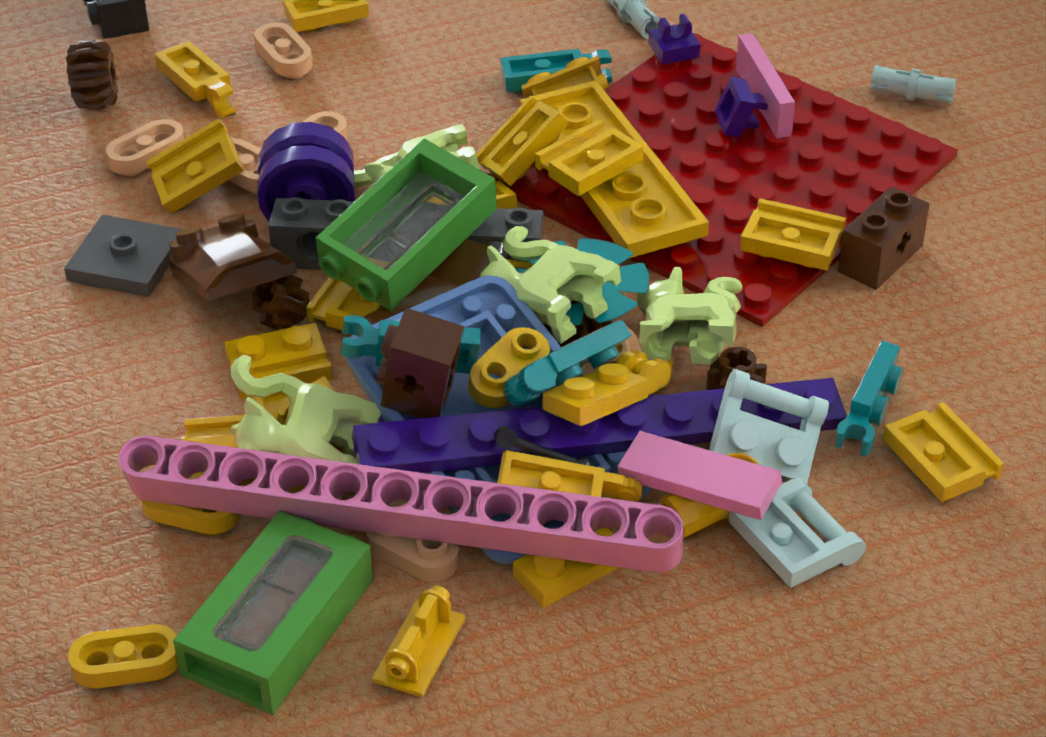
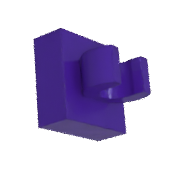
M680 14L678 25L671 26L666 18L663 17L660 18L657 29L649 30L648 44L662 65L700 58V43L692 33V24L685 14Z
M730 77L714 111L724 135L740 137L744 127L755 129L760 125L756 114L752 113L753 109L767 110L769 106L762 94L751 93L745 79Z

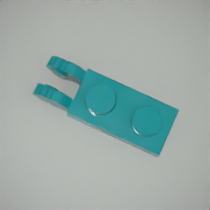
M620 319L548 354L530 365L528 364L519 373L505 381L503 386L504 398H507L508 403L511 402L513 405H524L538 398L540 393L551 389L555 384L558 387L564 384L567 379L576 378L584 372L580 366L590 362L593 369H596L620 355L616 347L632 336L624 321Z

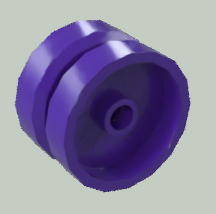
M315 122L291 123L276 129L263 142L258 155L259 178L257 194L259 209L268 222L270 221L276 198L298 197L310 200L331 201L341 199L355 202L353 150L345 137L333 128Z

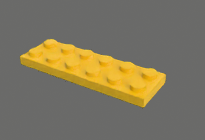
M596 80L533 96L537 101L540 100L560 112L569 122L567 127L560 133L557 141L598 119H602L604 127L607 129L614 127L644 146L643 161L580 195L617 245L633 252V256L630 258L708 236L709 221ZM527 98L520 99V106L526 101Z

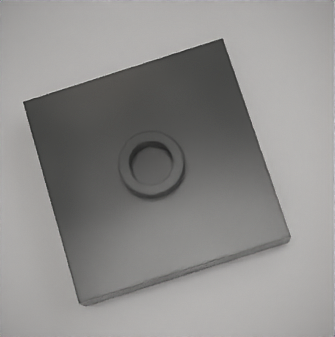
M101 215L65 266L66 280L150 296L170 265L168 259L172 254L169 244L176 240L175 233L183 229Z

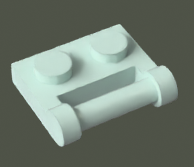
M733 369L725 386L709 451L724 455L730 453L750 455L757 460L759 465L780 470L783 482L794 478H801L807 484L820 429L828 413L829 402L816 396H811L810 399L777 389L751 380L749 373ZM743 398L801 417L800 429L797 430L741 411L740 407Z
M794 478L781 484L762 520L729 512V523L790 588L841 563L845 566L852 565L863 556L866 550V543L855 532H847L812 497V489L801 478ZM797 510L828 542L824 543L794 511Z

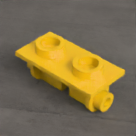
M597 55L590 59L587 57L577 58L569 62L565 69L552 74L549 72L539 73L531 77L527 84L522 85L521 88L524 98H528L530 95L535 96L594 80L599 83L603 90L609 89V84L605 74H601L600 60Z
M435 585L421 593L419 601L416 600L374 673L372 682L423 698L466 619V615L451 611L450 594L445 588Z

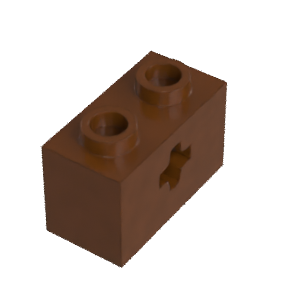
M890 187L843 230L838 272L877 290L923 246L930 203L916 198L908 192Z
M405 308L398 327L390 324L383 339L380 354H383L384 357L376 377V384L383 385L380 406L420 419L441 417L453 385L465 326Z

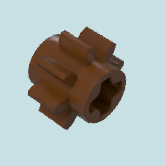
M289 275L255 287L252 303L254 306L253 310L262 313L260 324L278 330L280 327L285 329L293 327V325L304 320L307 315L306 307L310 303V293L300 288L303 279Z
M731 347L724 350L720 357H717L716 361L710 365V370H707L706 388L707 390L725 388L728 377L733 369L749 373L751 380L765 384L767 365L762 363L756 364L754 352L743 347Z

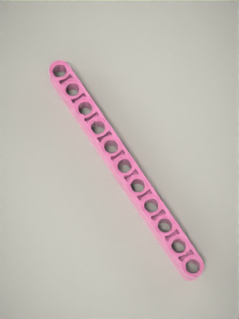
M138 436L130 439L119 452L118 461L132 492L138 498L145 501L272 519L280 510L301 519H309L322 526L650 572H666L673 569L680 563L683 555V521L672 508L662 505L153 436ZM155 465L146 472H140L146 466ZM197 472H205L196 479H188ZM256 479L246 486H238L243 480ZM295 486H306L302 491H299L297 493H288V491ZM347 492L358 493L353 498L348 500L338 499L342 494H345ZM398 499L408 500L405 505L400 507L388 506L391 502ZM448 506H456L460 508L457 512L453 514L445 515L439 513L443 508H446ZM499 513L512 515L510 519L503 522L491 520L493 516ZM551 520H559L565 523L557 529L543 527L546 522ZM610 527L618 531L611 536H600L595 533L598 529ZM654 535H665L671 540L663 544H656L650 542L648 538Z

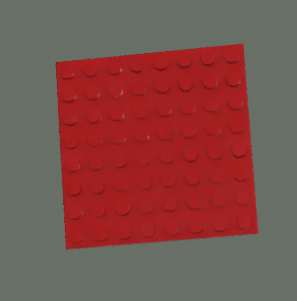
M693 33L700 43V58L662 65L654 54L604 91L709 221L708 236L628 259L636 263H644L646 268L667 279L670 278L674 267H680L682 270V286L696 294L703 293L709 282L715 278L732 277L741 281L742 290L735 294L741 306L737 315L763 327L825 273L826 270L809 268L801 264L771 257H762L758 254L740 250L741 235L753 211L757 209L760 198L845 217L846 228L890 187L908 192L911 195L915 194L957 157L958 149L778 70L776 72L795 101L791 137L777 139L759 109H753L752 111L753 114H756L760 123L758 128L749 129L744 127L740 137L724 135L714 110L730 77L741 78L736 71L737 52L705 39L697 33ZM535 161L531 164L529 171L522 178L517 179L511 187L501 181L516 194L517 201L533 210H543V215L590 239L616 244L583 198L550 178L549 171L545 168L537 169ZM495 176L496 182L501 181L499 178ZM842 236L830 267L840 258Z

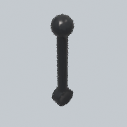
M507 426L499 427L494 433V441L501 448L507 449L515 446L542 457L592 466L590 459L585 456L574 458L517 437L514 431Z

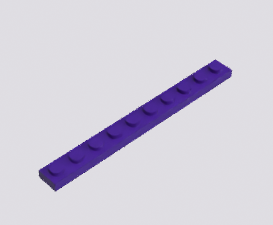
M833 378L766 384L810 399L811 396H816L828 400V413L820 431L837 429L839 423L847 417ZM725 388L648 396L646 399L584 426H579L544 411L542 407L353 425L352 441L357 464L419 473L500 465L503 451L506 450L539 456L515 446L507 449L498 446L494 441V433L502 426L511 428L517 437L571 457L627 452L639 431L688 445L711 443ZM743 398L741 403V411L797 430L800 429L801 417Z

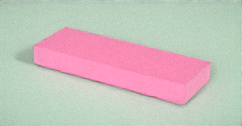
M752 33L738 35L736 71L741 79L746 80L751 93H760L765 97L769 107L767 110H759L777 139L791 137L795 109L794 99Z
M639 431L617 466L619 475L630 476L633 479L636 478L637 481H640L641 485L758 520H762L782 484L780 470L643 431Z

